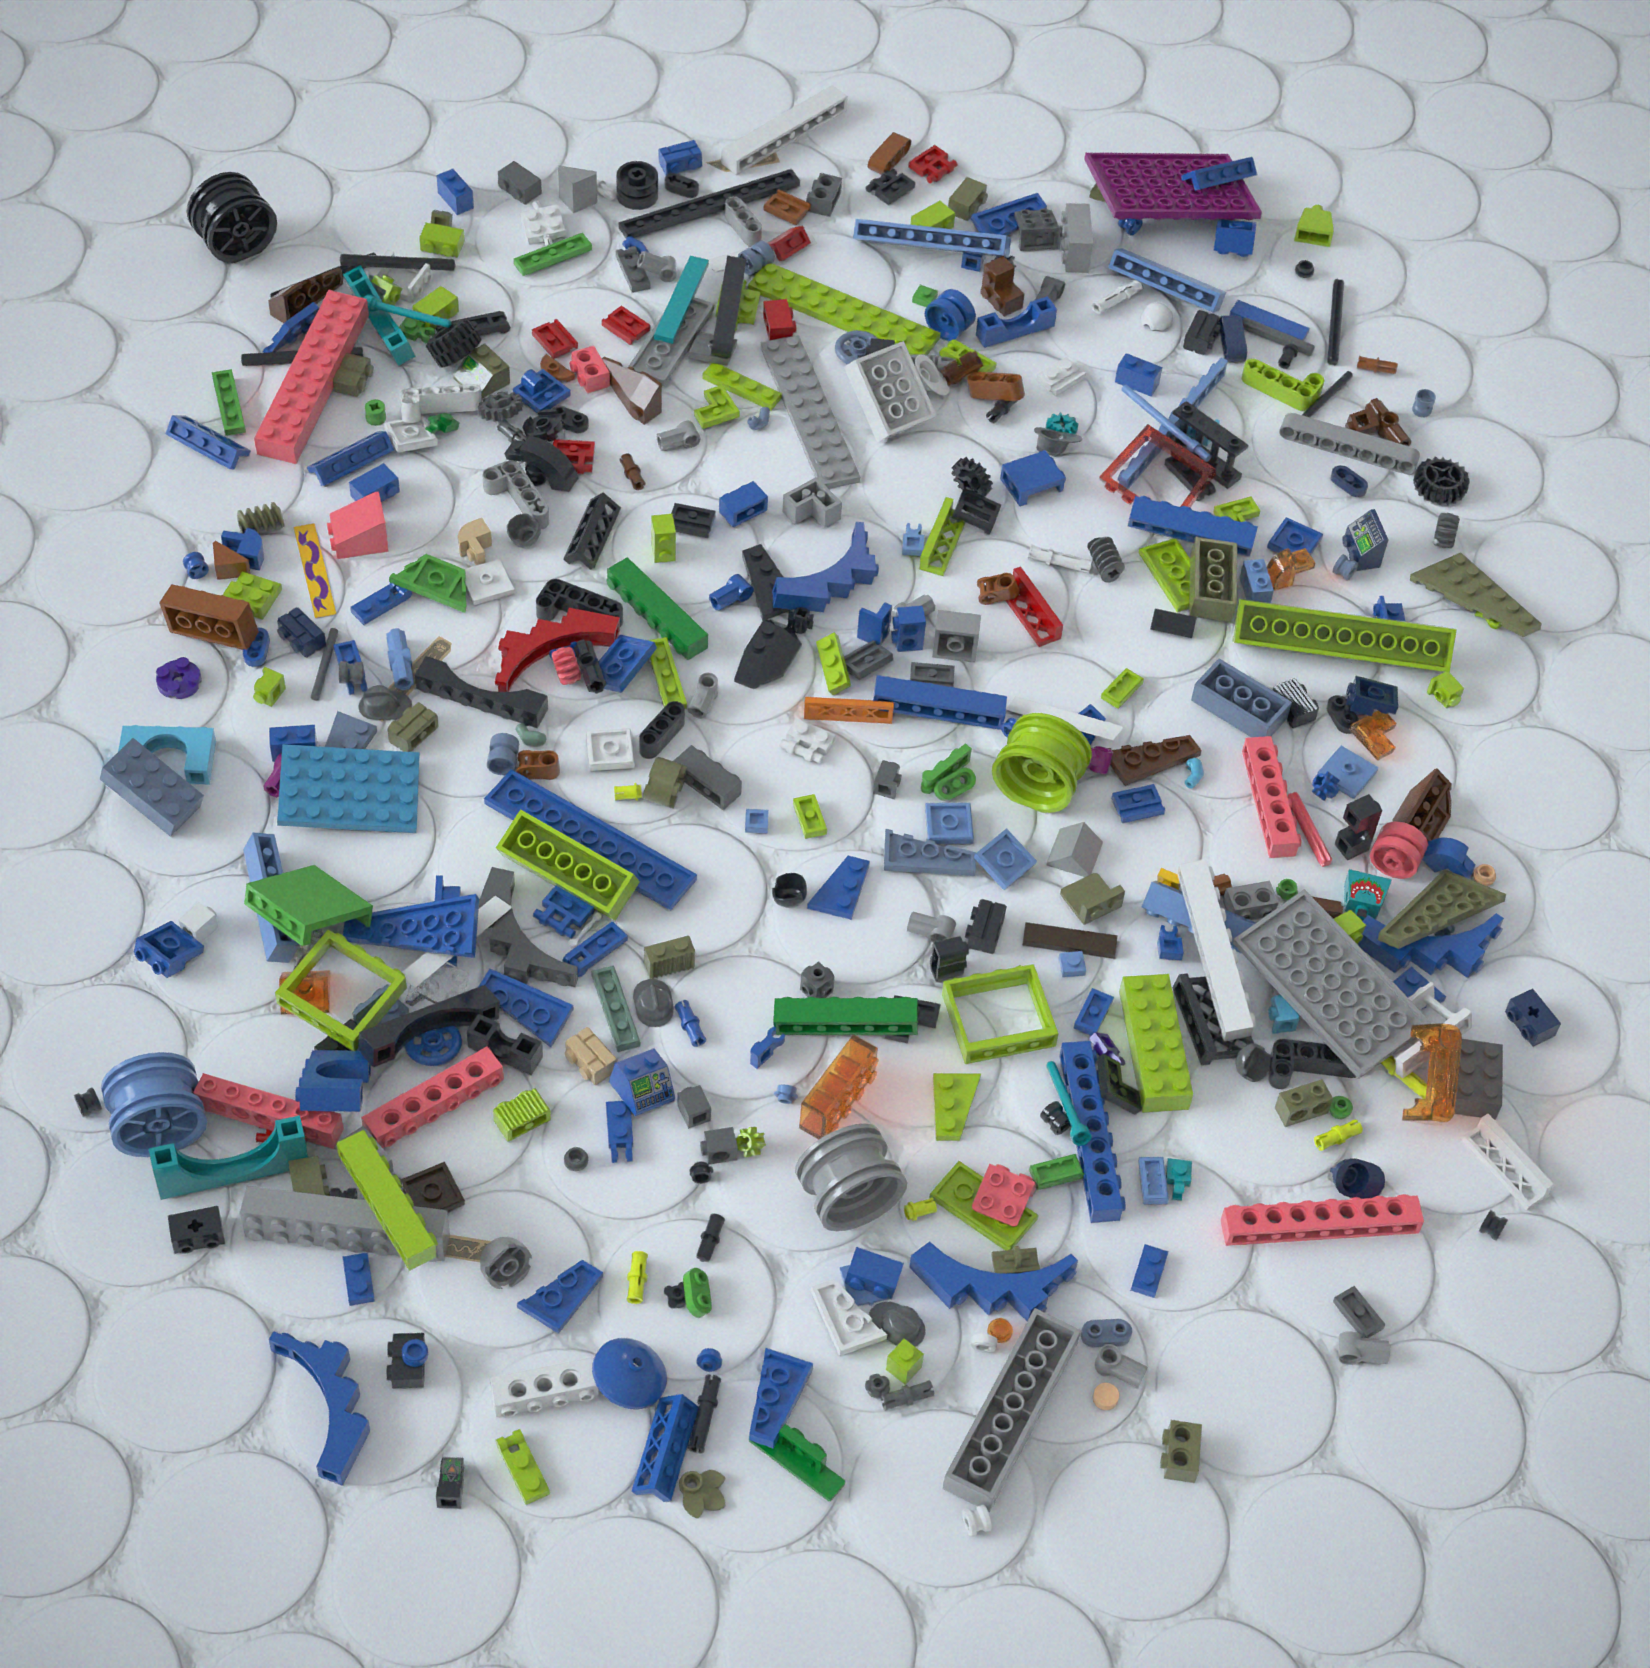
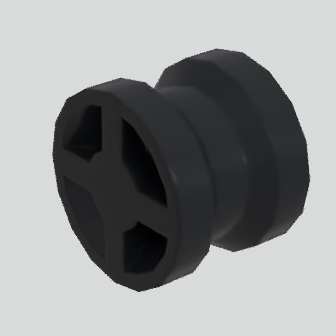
M93 1087L89 1088L84 1094L77 1093L74 1095L82 1117L88 1116L89 1112L93 1110H102Z
M1490 1210L1479 1232L1483 1234L1488 1233L1493 1240L1497 1241L1508 1219L1505 1217L1500 1218L1496 1216L1494 1211Z

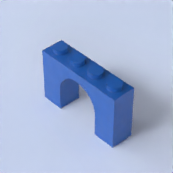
M312 1050L310 1058L305 1061L302 1077L299 1078V1087H296L295 1100L300 1102V1111L360 1112L363 1104V1083H369L371 1065L359 1051Z

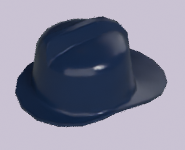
M1350 1158L1340 1161L1335 1168H1330L1336 1189L1344 1196L1368 1199L1379 1196L1384 1189V1172L1374 1163Z

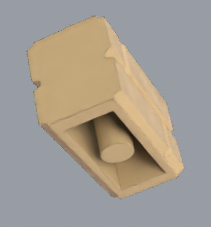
M589 1027L584 1028L565 1042L566 1051L564 1053L567 1060L571 1064L576 1063L581 1076L585 1080L590 1079L594 1085H597L605 1080L606 1077L611 1076L618 1059Z

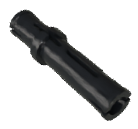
M711 1374L705 1376L702 1394L698 1396L697 1402L699 1407L688 1449L694 1453L697 1452V1448H699L698 1453H704L713 1411L718 1405L716 1398L721 1378L713 1375L712 1380Z

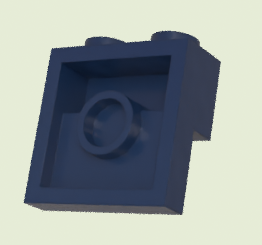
M1355 676L1353 683L1349 682L1346 695H1348L1346 705L1350 706V711L1361 716H1372L1374 709L1384 714L1391 713L1396 715L1398 710L1397 686L1360 676Z

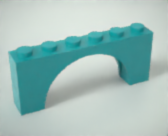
M300 1115L276 1120L275 1128L266 1141L248 1152L229 1158L211 1160L193 1158L181 1153L174 1143L149 1148L152 1170L161 1200L290 1171L288 1161L308 1157Z

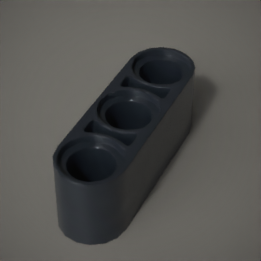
M669 702L640 733L639 753L643 758L652 759L658 756L685 725V707L681 702Z

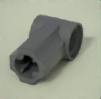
M1045 276L1041 290L1035 300L1048 296L1054 304L1056 298L1059 299L1062 296L1065 282Z

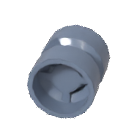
M762 240L752 245L751 248L740 252L737 256L747 259L744 273L750 276L761 270L763 266L774 263L775 260L772 248L767 242Z
M498 733L492 736L487 758V768L489 771L503 776L511 769L515 771L520 745L519 740L515 736L508 733Z

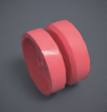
M1396 821L1386 823L1382 826L1377 840L1371 849V862L1376 869L1385 875L1399 879L1411 878L1416 874L1427 850V839L1420 830L1407 823Z

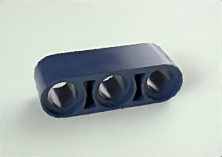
M1220 316L1219 325H1222L1220 337L1224 359L1228 360V362H1245L1247 359V344L1242 317Z

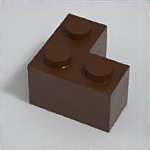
M1004 256L984 264L981 287L983 298L987 299L1003 317L1022 309L1025 295L1013 283L1015 267Z

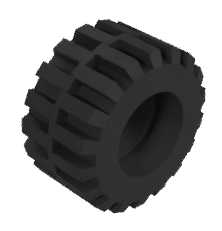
M465 318L453 322L451 327H445L435 334L426 344V348L438 366L442 368L448 367L466 357L478 347L482 339L469 319Z

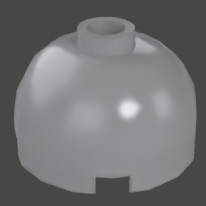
M499 1237L487 1244L482 1251L480 1270L491 1286L503 1289L501 1286L509 1284L512 1287L522 1281L528 1274L531 1267L528 1263L530 1258L532 1259V1255L519 1240L512 1237Z

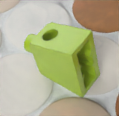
M1321 205L1304 208L1297 225L1294 241L1330 247L1334 233L1332 213L1323 210Z

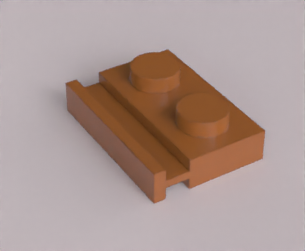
M780 189L777 190L776 195L774 194L764 204V211L794 225H797L806 216V212L811 210L810 203Z

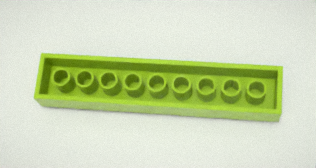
M1239 599L1232 641L1234 643L1450 672L1457 629Z

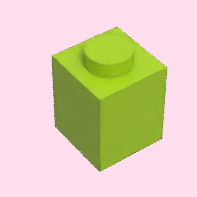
M903 1339L888 1355L886 1370L906 1385L922 1368L924 1354L906 1339Z

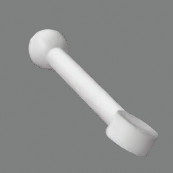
M595 912L592 920L576 938L569 940L570 948L574 949L577 947L578 941L596 921L601 920L602 914L600 912Z

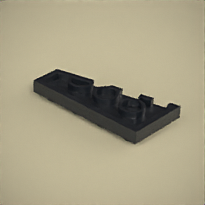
M762 544L742 550V558L751 580V586L754 588L756 603L760 609L762 621L793 610L773 608L772 591L776 577H783V575Z

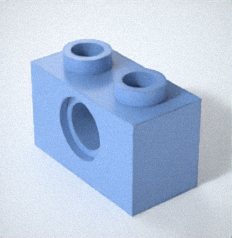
M1264 559L1243 561L1239 578L1246 600L1271 603L1274 589Z

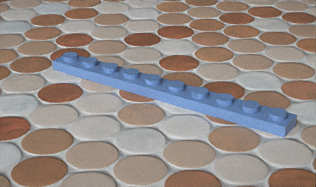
M1220 358L1216 364L1213 363L1208 373L1200 378L1196 387H1192L1189 396L1183 398L1179 406L1187 401L1198 408L1225 376L1228 360ZM1171 412L1168 420L1180 428L1181 419ZM1163 425L1160 426L1156 434H1152L1148 444L1141 447L1138 456L1130 460L1127 469L1120 472L1117 479L1119 481V491L1126 493L1165 447L1167 439L1173 434Z

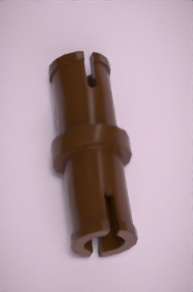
M623 454L619 461L624 468L625 477L630 480L634 490H642L644 488L643 485H646L640 474V467L635 464L631 454Z

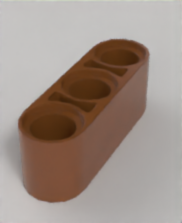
M896 132L891 133L871 155L867 165L868 169L881 175L887 170H892L909 151L911 139Z
M974 372L967 376L970 396L972 398L1017 401L1025 396L1022 377L1019 374Z

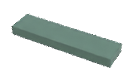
M614 965L591 971V976L617 1052L640 1047V1039Z

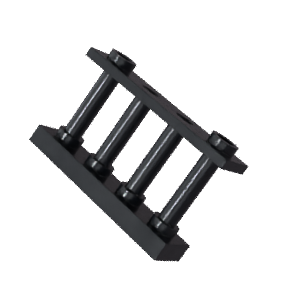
M1187 401L1174 409L1172 414L1181 419L1179 429L1186 435L1188 425L1197 431L1195 439L1211 455V459L1205 462L1200 456L1190 452L1187 446L1175 435L1167 439L1166 446L1176 453L1182 451L1198 469L1226 489H1229L1242 476V473L1233 467L1235 457L1245 451L1249 445ZM1204 437L1212 442L1211 450L1202 445ZM1219 448L1228 453L1226 462L1218 457Z

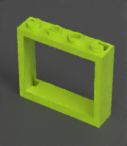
M327 930L277 989L275 996L278 1005L350 1050L356 1051L359 1046V1032L377 1026L407 989L404 973L399 969H392L381 958L377 956L372 957L367 954L360 945L356 944L354 946L349 943L342 934ZM330 947L391 983L354 1030H351L292 993Z
M1034 964L1019 965L1005 970L997 969L984 974L975 973L968 977L953 978L943 982L942 996L965 1064L1056 1047L1059 1033ZM1027 984L1042 1029L969 1043L954 998Z

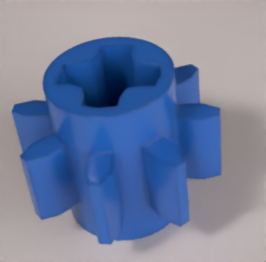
M1328 771L1325 774H1318L1313 779L1312 785L1314 789L1312 792L1323 801L1326 798H1333L1339 792V785L1337 783L1340 780Z

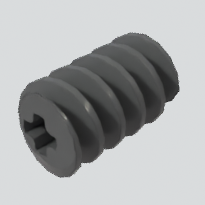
M1098 537L1091 540L1087 548L1102 581L1106 583L1115 581L1124 571L1125 565L1119 556L1118 550H1116L1113 539L1111 537Z

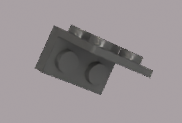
M1042 208L1034 211L1024 209L1014 212V217L1020 229V251L1058 249L1059 226L1052 210Z

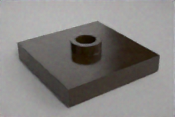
M445 1161L400 1180L403 1193L409 1194L416 1207L447 1210L449 1212L465 1205V1200Z

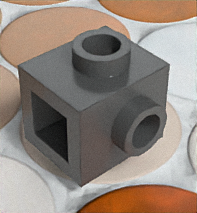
M818 961L813 966H808L802 971L800 990L807 997L825 998L833 992L835 976L830 968L824 967Z

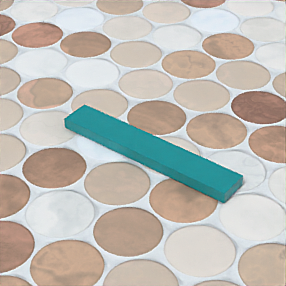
M690 255L654 333V340L674 343L709 266L708 259Z

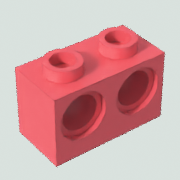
M594 346L571 352L572 361L569 362L571 371L576 373L579 385L583 386L587 393L610 387V372Z

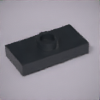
M1155 608L1150 630L1192 638L1197 617Z

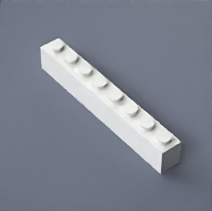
M834 85L823 89L757 129L740 137L738 140L726 145L721 149V164L735 175H738L847 111L848 96Z
M1206 859L1179 864L1177 875L1223 1040L1229 1041L1252 1036L1253 1028L1256 1027V1019L1254 1013L1249 1012L1250 998L1248 992H1244L1242 984H1244L1243 973L1241 970L1238 971L1236 966L1238 956L1236 950L1231 948V931L1225 927V910L1219 906V889L1213 885L1212 880L1215 879L1212 866L1208 867Z

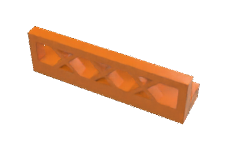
M805 697L804 719L892 724L894 702Z

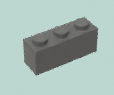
M691 745L673 760L687 766V771L683 778L685 779L684 782L722 810H725L741 795L742 781L736 774H731L724 769L719 762L710 759L702 750H698Z

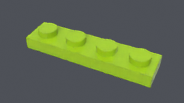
M711 363L702 373L703 380L716 386L723 385L725 390L761 407H767L770 411L782 399V393L720 364Z
M667 637L648 640L654 642L657 647L649 660L663 706L665 707L669 702L678 701L687 709L686 698Z

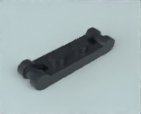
M503 311L468 317L479 336L495 332L507 333L511 328L509 322L506 321L507 317ZM437 325L435 328L436 332L438 333L445 327Z

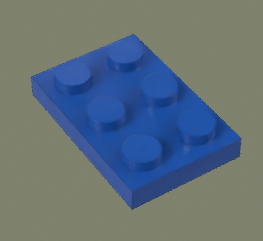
M620 634L599 660L607 684L604 689L622 693L657 649L655 643Z

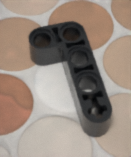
M560 579L549 580L536 598V616L538 619L552 621L560 610L568 612L569 608L620 617V627L623 625V605L620 602Z
M1278 1039L1273 1044L1270 1054L1271 1064L1268 1080L1275 1089L1287 1088L1293 1071L1356 1078L1355 1074L1327 1044L1291 1039Z

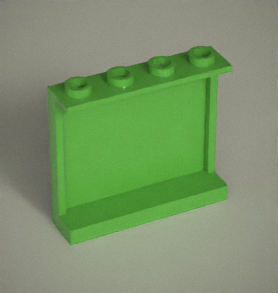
M316 865L246 883L244 904L301 946L310 944L311 933L317 929L354 918L367 927L371 924L373 905Z

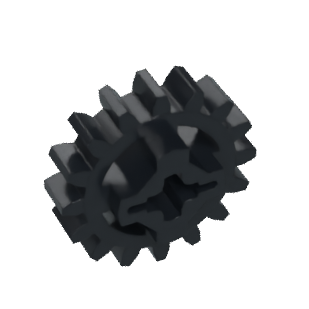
M967 457L964 459L960 458L952 466L953 471L951 474L955 476L953 480L958 482L959 485L957 487L961 490L966 488L985 497L993 489L991 487L993 482L989 480L991 475L986 474L987 469L983 468L980 462L976 464L973 458L971 460Z

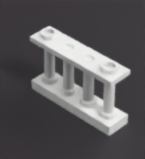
M1432 982L1424 987H1420L1409 999L1419 1010L1428 1005L1447 1021L1438 1026L1431 1022L1430 1027L1426 1029L1430 1032L1428 1035L1420 1039L1415 1037L1409 1042L1412 1046L1406 1051L1399 1049L1392 1054L1396 1058V1074L1401 1078L1406 1077L1452 1043L1455 1038H1459L1472 1028V1012L1467 1008H1463L1458 1013L1451 1012L1434 999V984Z

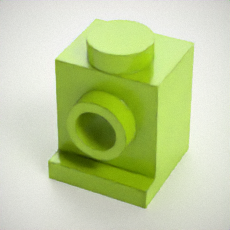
M264 667L262 669L263 676L258 678L254 684L255 693L253 698L260 704L272 707L286 689L283 674Z
M1446 671L1430 680L1426 693L1428 695L1433 694L1437 701L1441 702L1445 708L1456 706L1461 701L1464 687L1449 671Z

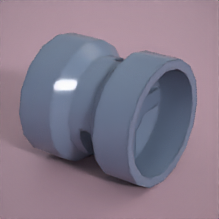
M1428 389L1417 391L1412 406V412L1416 416L1428 417L1431 415L1436 400L1434 392Z

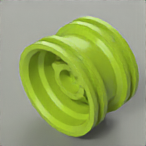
M1045 713L1023 715L1013 725L1007 738V745L1001 749L992 765L993 780L1001 792L1013 802L1042 813L1061 811L1070 803L1077 789V780L1082 778L1091 762V746L1086 737L1076 727L1059 717Z

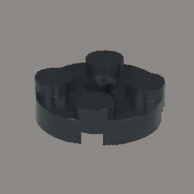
M546 409L537 412L538 416L533 419L530 416L523 424L522 428L527 438L528 436H534L551 442L557 439V434L562 430L564 421L557 410Z

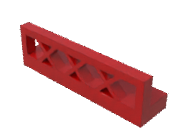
M1022 567L1013 569V576L1020 590L1017 597L1005 601L1038 647L1060 640L1063 631L1062 622ZM1016 602L1026 603L1028 605L1027 609L1018 607ZM1027 616L1036 617L1038 623L1029 622ZM1038 630L1047 632L1049 636L1041 639L1037 632Z

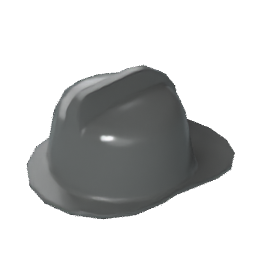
M1042 427L1034 428V432L1038 434L1037 451L1046 450L1051 456L1062 454L1069 443L1082 441V437L1076 434L1058 432Z
M376 685L363 693L358 708L361 715L368 719L396 720L403 716L404 711L408 707H412V702L402 692L390 691L389 688L383 685Z
M647 979L637 984L633 992V998L638 1019L650 1027H660L668 1023L674 1011L671 991L668 985L657 979Z
M881 1302L876 1304L868 1314L872 1318V1322L887 1334V1340L896 1346L903 1339H906L916 1347L925 1337V1325L913 1308L901 1306L894 1302Z

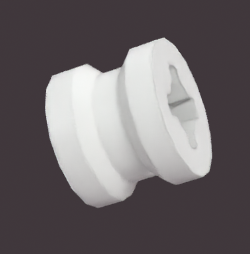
M984 1504L977 1506L976 1510H963L964 1525L970 1536L976 1535L981 1530L987 1532L992 1529L990 1516Z

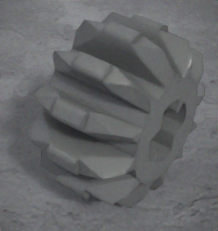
M1441 513L1439 515L1433 540L1435 546L1445 549L1454 546L1460 520L1459 516L1453 515V513Z

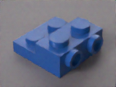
M169 921L136 938L134 953L138 961H145L151 965L155 974H162L169 978L184 970L187 961L202 954L204 945L173 921Z

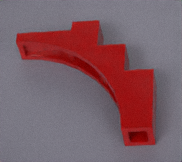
M569 608L567 615H563L561 623L538 619L536 626L531 628L530 634L507 630L504 638L500 639L498 646L502 656V670L500 673L497 672L495 678L498 692H509L522 672L536 661L549 655L553 649L570 646L572 642H578L582 639L591 641L593 646L610 647L618 638L620 617Z

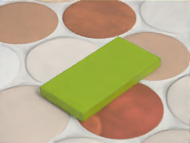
M1174 538L1139 548V555L1176 612L1189 609L1190 557L1178 539Z
M958 1161L930 1193L929 1198L932 1197L938 1205L1002 1249L1012 1250L1013 1246L1017 1245L1038 1220L1039 1215L1025 1207L1019 1224L1016 1227H1012L975 1212L972 1209V1204L984 1177Z

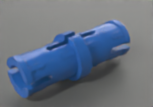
M683 1000L684 1006L679 1001L675 1004L674 1008L682 1021V1029L687 1032L692 1046L698 1047L696 1041H698L700 1046L706 1042V1037L699 1026V1018L694 1015L688 1000Z

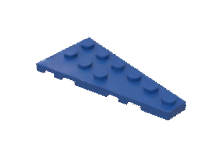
M476 894L372 912L369 927L355 918L344 921L343 936L348 942L475 958L479 897Z

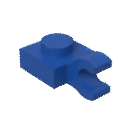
M775 1027L770 1028L767 1036L761 1042H756L750 1050V1064L756 1069L764 1064L773 1055V1051L785 1042L784 1034L779 1038L773 1037L776 1034Z

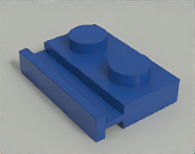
M1154 784L1112 793L1111 799L1118 815L1121 817L1122 823L1164 815L1165 807L1162 805V800Z

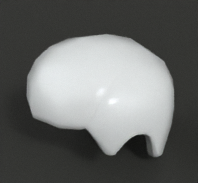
M1162 303L1148 305L1141 316L1142 325H1149L1152 331H1163L1169 328L1173 321L1172 311Z

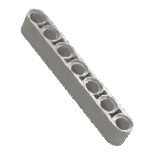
M1296 413L1286 414L1279 430L1281 437L1286 440L1403 474L1414 473L1420 458L1419 451L1413 447Z

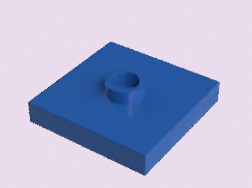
M1286 517L1268 542L1267 548L1305 565L1322 540L1323 533Z

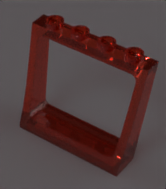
M1147 424L1099 476L1100 480L1105 483L1104 487L1113 494L1117 491L1122 495L1121 499L1131 505L1137 495L1113 480L1112 476L1145 442L1150 441L1202 476L1181 504V506L1191 508L1203 490L1215 477L1216 470Z

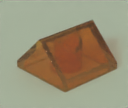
M330 970L310 971L292 993L322 1012L329 1013ZM282 972L279 978V987L292 972ZM280 1006L281 1014H293Z

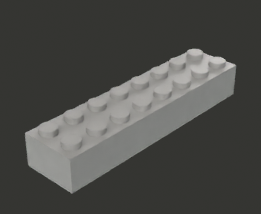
M246 1186L240 1209L245 1237L256 1241L265 1239L274 1240L280 1244L290 1242L298 1243L305 1247L314 1245L323 1246L330 1250L339 1248L347 1249L354 1253L363 1251L372 1252L379 1256H386L388 1254L400 1257L366 1200ZM412 1207L416 1214L421 1213L426 1223V1231L428 1233L432 1232L438 1242V1246H436L437 1257L428 1262L445 1261L450 1237L447 1210Z
M1034 1308L946 1472L942 1489L976 1506L984 1504L987 1511H991L1078 1344L1081 1333L1080 1329Z

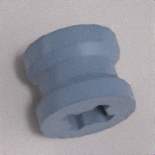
M1343 554L1336 561L1332 572L1341 574L1343 579L1348 581L1354 575L1358 562L1348 560V557Z

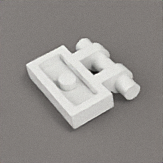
M796 718L786 733L787 740L782 739L779 747L786 749V752L790 754L796 753L801 755L809 762L813 760L821 763L823 755H826L833 745L836 734Z

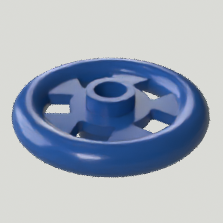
M456 1026L443 1027L417 1036L421 1038V1044H414V1039H412L404 1048L413 1061L425 1066H440L450 1062L458 1055L462 1046V1037ZM448 1032L452 1038L445 1040L443 1034ZM444 1047L448 1048L449 1050L445 1054L439 1053ZM425 1050L426 1052L431 1053V1055L425 1056L422 1055L421 1052Z

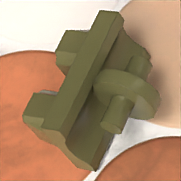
M1013 1246L1012 1250L993 1251L991 1254L994 1273L1016 1274L1040 1269L1037 1248L1020 1249L1019 1246Z

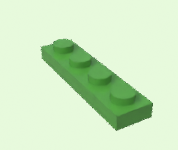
M582 232L513 258V261L522 276L591 251L592 244Z
M232 369L211 372L225 436L246 433Z

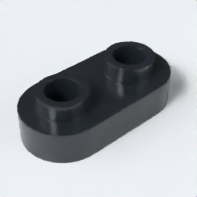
M564 406L552 408L557 410L559 415L561 414L564 421L563 429L574 433H583L588 429L589 419L585 414Z
M1334 695L1329 698L1326 709L1340 732L1345 734L1354 733L1359 724L1358 716L1353 711H1350V706L1346 705L1347 699L1345 697Z

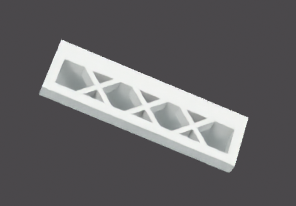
M1489 1114L1480 1119L1476 1128L1463 1135L1462 1141L1526 1210L1549 1196L1554 1186L1553 1182ZM1480 1134L1486 1141V1145H1478L1471 1138ZM1489 1153L1498 1154L1502 1158V1164L1492 1162L1489 1158ZM1505 1170L1515 1172L1518 1176V1181L1509 1180L1505 1176ZM1522 1188L1531 1190L1536 1196L1528 1201L1522 1194Z

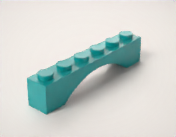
M361 265L343 274L354 296L364 298L366 295H371L382 302ZM381 310L369 312L368 318L398 366L416 357L408 340L390 313Z

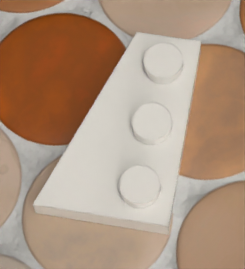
M835 1279L811 1287L813 1298L839 1356L887 1340V1334L882 1329H879L872 1322V1318L854 1303L855 1300Z

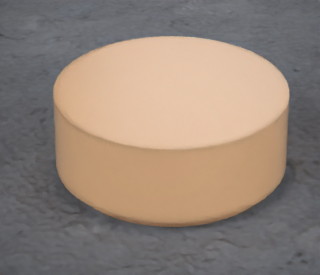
M1110 1383L1099 1384L1093 1393L1094 1404L1102 1410H1111L1116 1407L1119 1400L1118 1389Z

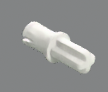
M597 179V195H602L610 201L614 200L617 192L607 186L605 181Z

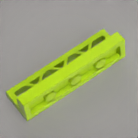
M945 497L922 551L919 570L940 576L945 574L966 523L961 520L953 524L950 521V517L955 510L953 509L954 499ZM952 531L955 536L946 538L943 533ZM946 545L948 551L940 553L937 548ZM940 560V562L942 563V567L939 568L936 566H932L930 564L931 562Z

